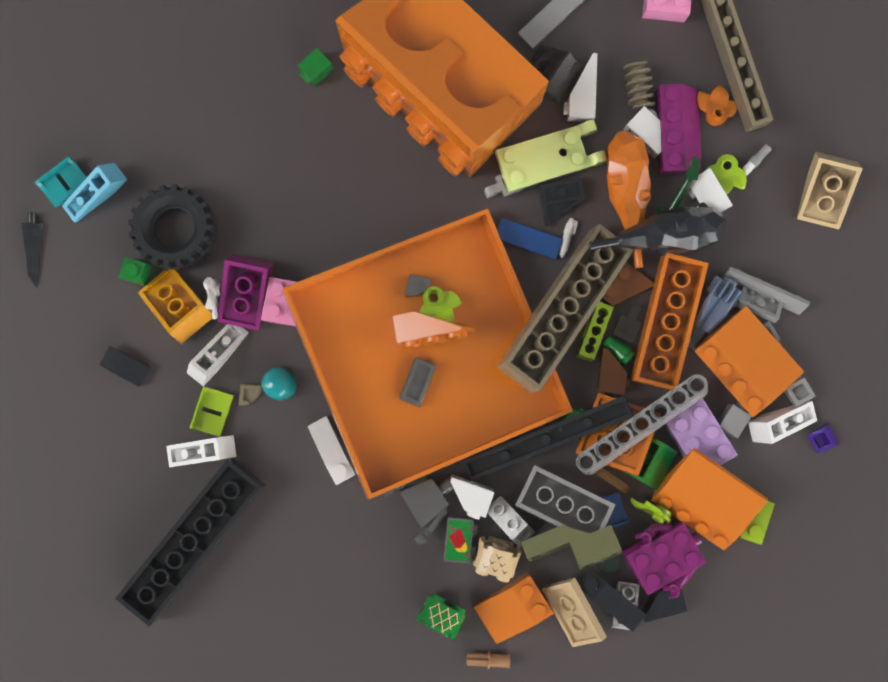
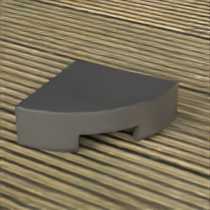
M410 274L404 296L414 297L423 293L429 287L431 279Z

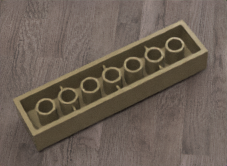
M601 224L588 231L496 366L530 393L541 391L634 251L631 248H620L619 246L590 251L589 242L616 237Z

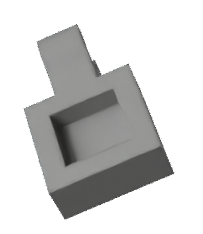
M501 174L495 177L497 183L486 187L484 193L487 199L500 192L505 198L523 189L508 193Z

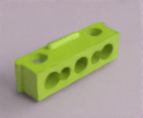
M603 302L598 303L582 334L583 340L577 357L589 362L595 359L607 329L613 306ZM599 310L605 312V317L601 318V324H598L596 321L600 317L598 315ZM593 327L599 329L597 336L592 334ZM593 338L594 344L591 345L592 351L590 353H587L585 351V346L587 344H590L589 339Z

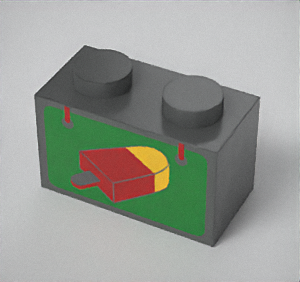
M448 515L444 562L470 564V558H475L476 545H472V537H477L478 523H474V518Z

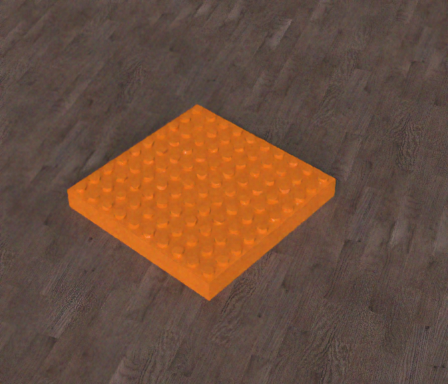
M488 209L282 288L284 299L367 499H372L573 412L556 369L541 391L530 393L496 367L532 315V312ZM412 274L431 279L429 287L436 286L441 288L443 292L452 291L457 294L462 304L453 308L454 322L473 327L475 331L469 332V337L459 339L447 337L448 341L439 343L426 341L427 345L420 347H406L405 343H397L393 316L413 311L420 312L424 304L423 293L414 297L404 296L409 275ZM431 294L430 300L433 302L437 301L438 296ZM416 357L436 365L420 407L399 399Z

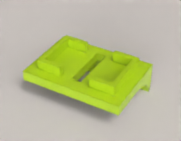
M204 386L190 429L221 437L234 395ZM203 407H206L215 411L222 412L221 416H218L206 411H202Z

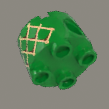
M432 593L431 596L427 595L424 606L418 613L416 620L420 623H425V626L455 640L460 626L466 618L464 614L466 610L454 603H451L450 606L444 604L446 600L435 593Z

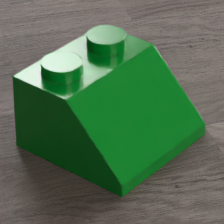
M653 438L639 477L627 472L625 473L657 490L677 451Z

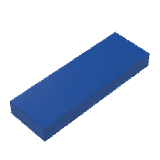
M501 218L497 230L502 242L556 260L563 240Z

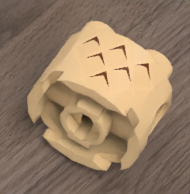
M481 536L478 543V551L472 562L476 567L475 572L482 576L490 574L496 576L499 581L509 582L510 578L515 576L516 566L521 557L522 549L519 546L516 549L513 548L514 543L502 538L489 536L488 540H485V536Z

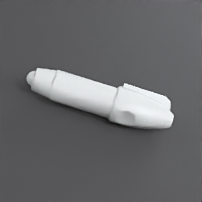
M573 218L568 220L563 231V240L559 249L561 258L568 252L571 237L576 232L578 221Z

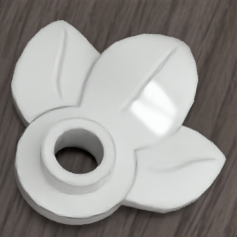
M206 277L203 282L208 297L205 308L212 310V318L217 319L222 283L218 279Z

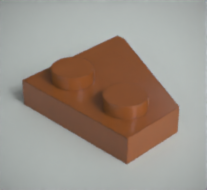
M626 262L602 299L609 305L614 306L653 287L654 283Z

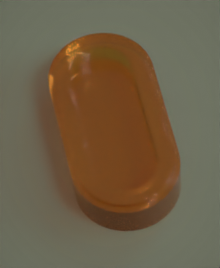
M604 468L595 473L625 494L631 488Z

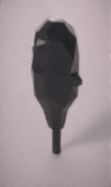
M704 202L700 203L698 207H677L656 213L641 223L619 232L617 237L589 242V249L591 251L619 246L620 248L656 251L661 257L666 256V253L697 252L702 248L715 245L720 240L727 227V221L716 208L709 207Z

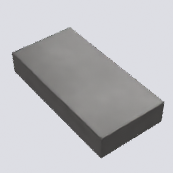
M416 357L399 399L420 407L436 365Z

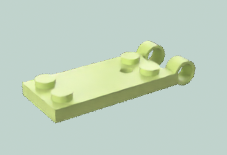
M586 121L571 128L496 150L495 155L508 193L606 163L608 160L604 150L587 156L581 137L598 131L595 121ZM559 150H566L567 155L561 156Z

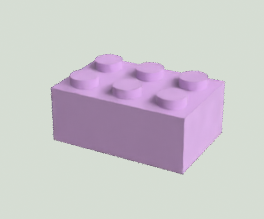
M703 398L663 425L683 458L695 448L721 466L738 455Z

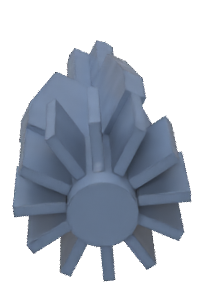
M714 276L697 309L694 320L695 326L692 329L688 347L694 350L705 332L710 333L727 316L731 308L735 307L743 295V292L736 288V282L727 277L723 280Z

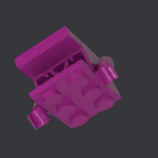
M678 519L671 523L651 524L643 533L635 535V539H642L622 549V554L640 584L641 589L645 590L647 595L663 587L664 591H671L668 599L679 597L680 590L695 573V569L706 564L698 548V545L702 544L701 538L696 531L690 534L685 523Z

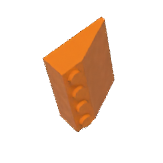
M744 306L702 340L694 350L752 417L769 406L804 373V370L747 306Z
M693 448L663 478L658 489H655L651 501L670 511L678 520L724 551L738 539L768 502V498Z

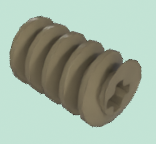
M647 61L630 63L623 68V71L627 73L624 79L628 82L625 88L630 90L626 95L630 98L628 106L632 107L631 110H641L644 106L650 108L656 105V102L649 101L655 94L648 93V90L653 89L654 86L647 84L648 81L652 80V76H646V73L651 71V68L644 66L648 64Z

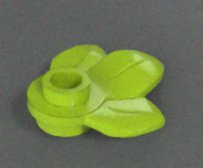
M724 154L717 159L716 164L706 168V170L711 168L726 195L732 190L733 186L745 189L747 183L746 173L738 167V161L733 155ZM729 161L731 163V167L729 169H724V162Z
M431 286L423 293L424 304L420 312L454 321L453 308L458 307L462 303L454 292H443L441 288ZM436 294L438 296L437 301H431L430 295Z
M631 497V503L635 508L652 515V519L658 523L664 524V522L669 523L671 521L670 516L672 513L660 505L654 506L648 501H645L643 504Z

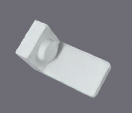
M498 497L490 505L487 512L489 516L519 547L522 546V541L529 539L535 533L503 497Z

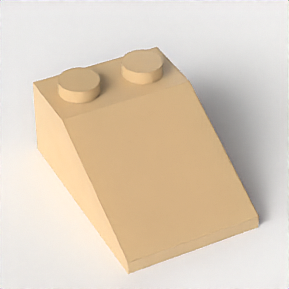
M815 151L807 174L797 219L840 229L863 169L861 165L856 161Z

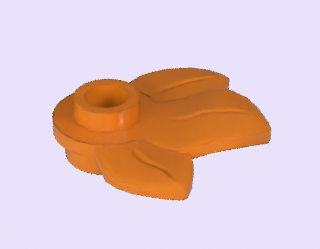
M721 85L715 87L711 95L699 91L697 94L698 106L706 113V120L712 126L722 125L727 118L734 116L737 112L735 101L729 100L728 91Z

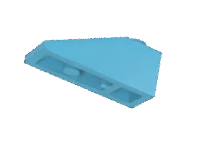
M115 163L98 165L63 203L62 207L74 223L78 222L116 193L127 181V178Z

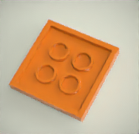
M598 392L593 408L616 398ZM628 403L633 416L645 409ZM655 412L657 417H661V413ZM629 419L581 437L576 454L579 455ZM641 420L637 423L636 428L644 430L648 427V422ZM655 431L608 463L607 466L639 477ZM623 433L619 436L618 441L626 443L630 439V435ZM604 446L600 450V454L603 456L611 453L610 446Z

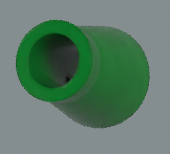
M609 336L602 345L623 366L635 355L632 351L633 348L614 339L612 336Z

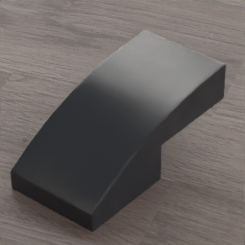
M109 346L99 364L139 387L150 370V367L112 346Z

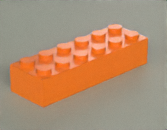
M666 253V256L660 257L630 381L669 391L678 386L709 263L671 253Z

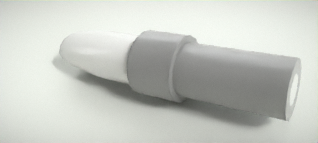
M765 144L748 160V163L742 168L746 176L772 150L770 146Z

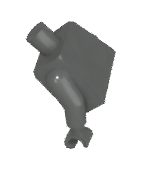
M425 475L384 493L385 497H387L395 490L400 491L401 496L422 528L420 534L411 538L417 545L424 544L428 540L427 536H430L448 513L447 506L449 502L445 495L454 490L449 478L437 485L433 477L428 478Z

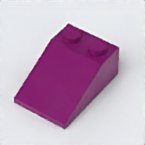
M235 254L225 259L217 322L260 331L269 277L273 276L274 262Z

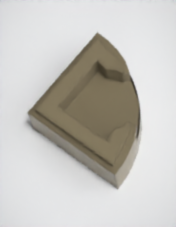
M240 384L239 406L254 402L262 392V385Z

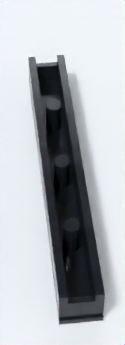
M624 395L464 459L461 462L466 469L470 482L633 417V413Z

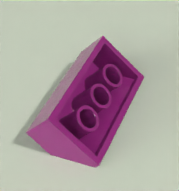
M684 84L659 85L655 91L656 113L661 124V152L658 154L659 176L686 175L693 157H698L700 160L699 174L702 173L700 111L697 103L699 89Z

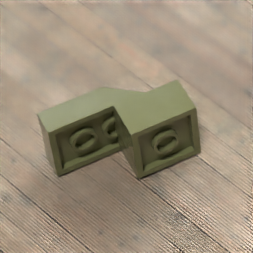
M561 525L521 542L529 562L570 546L580 571L620 555L622 552L611 525L592 533Z

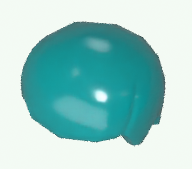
M274 367L264 374L261 385L266 395L281 401L287 400L295 394L297 381L295 375L289 370L282 367Z

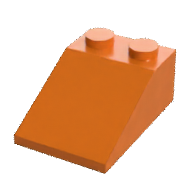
M528 571L473 606L496 644L537 625L554 614Z

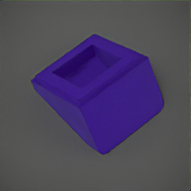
M826 423L807 434L817 454L833 448L839 443V439L830 423Z

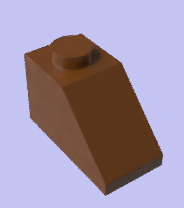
M600 349L596 392L625 395V391L629 390L630 378H627V372L608 349Z

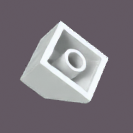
M451 474L450 482L464 511H467V515L475 519H480V516L486 518L494 495L493 488L474 481L469 482L468 479Z

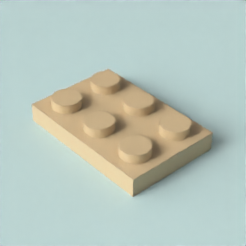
M576 578L548 584L542 588L572 647L602 642L607 637Z

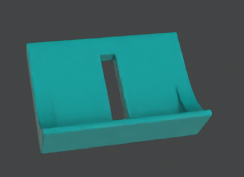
M68 156L34 183L44 192L53 206L57 208L72 195L87 176L75 160ZM58 174L61 175V177L70 187L68 191L61 183V181L58 179Z

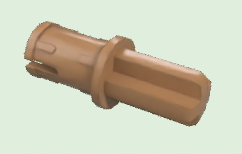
M490 651L488 653L469 652L466 656V663L468 666L487 667V669H490V667L509 669L510 654H493Z

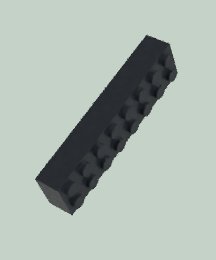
M233 457L227 459L115 599L150 627L166 610L266 484Z

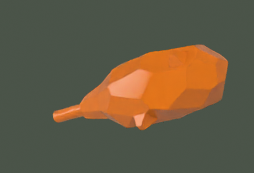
M624 130L618 132L610 141L605 154L608 157L607 183L609 198L622 222L624 230L645 220L646 207L651 199V182L648 169L649 158L644 140L631 131ZM633 249L635 268H643L642 250Z

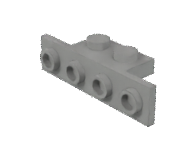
M730 267L721 277L723 280L727 277L736 282V288L743 292V295L735 305L736 307L742 309L744 306H747L754 315L773 323L779 320L782 308L800 315L810 305V301L748 275L739 269Z

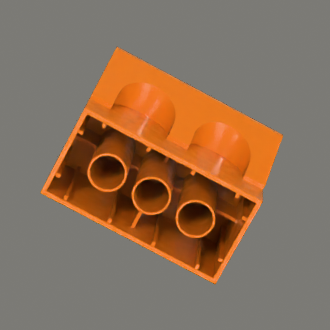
M362 0L335 20L344 49L339 55L346 65L343 68L344 72L361 88L369 81L373 85L372 89L378 95L375 98L378 105L391 117H394L399 111L406 116L405 120L409 124L406 128L407 132L423 147L432 141L438 147L437 150L441 154L437 158L438 161L455 177L463 170L471 178L541 105L549 83L533 65L464 0Z

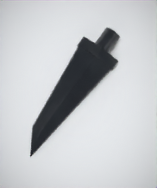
M28 212V223H21L27 274L37 288L44 224L37 223V213Z

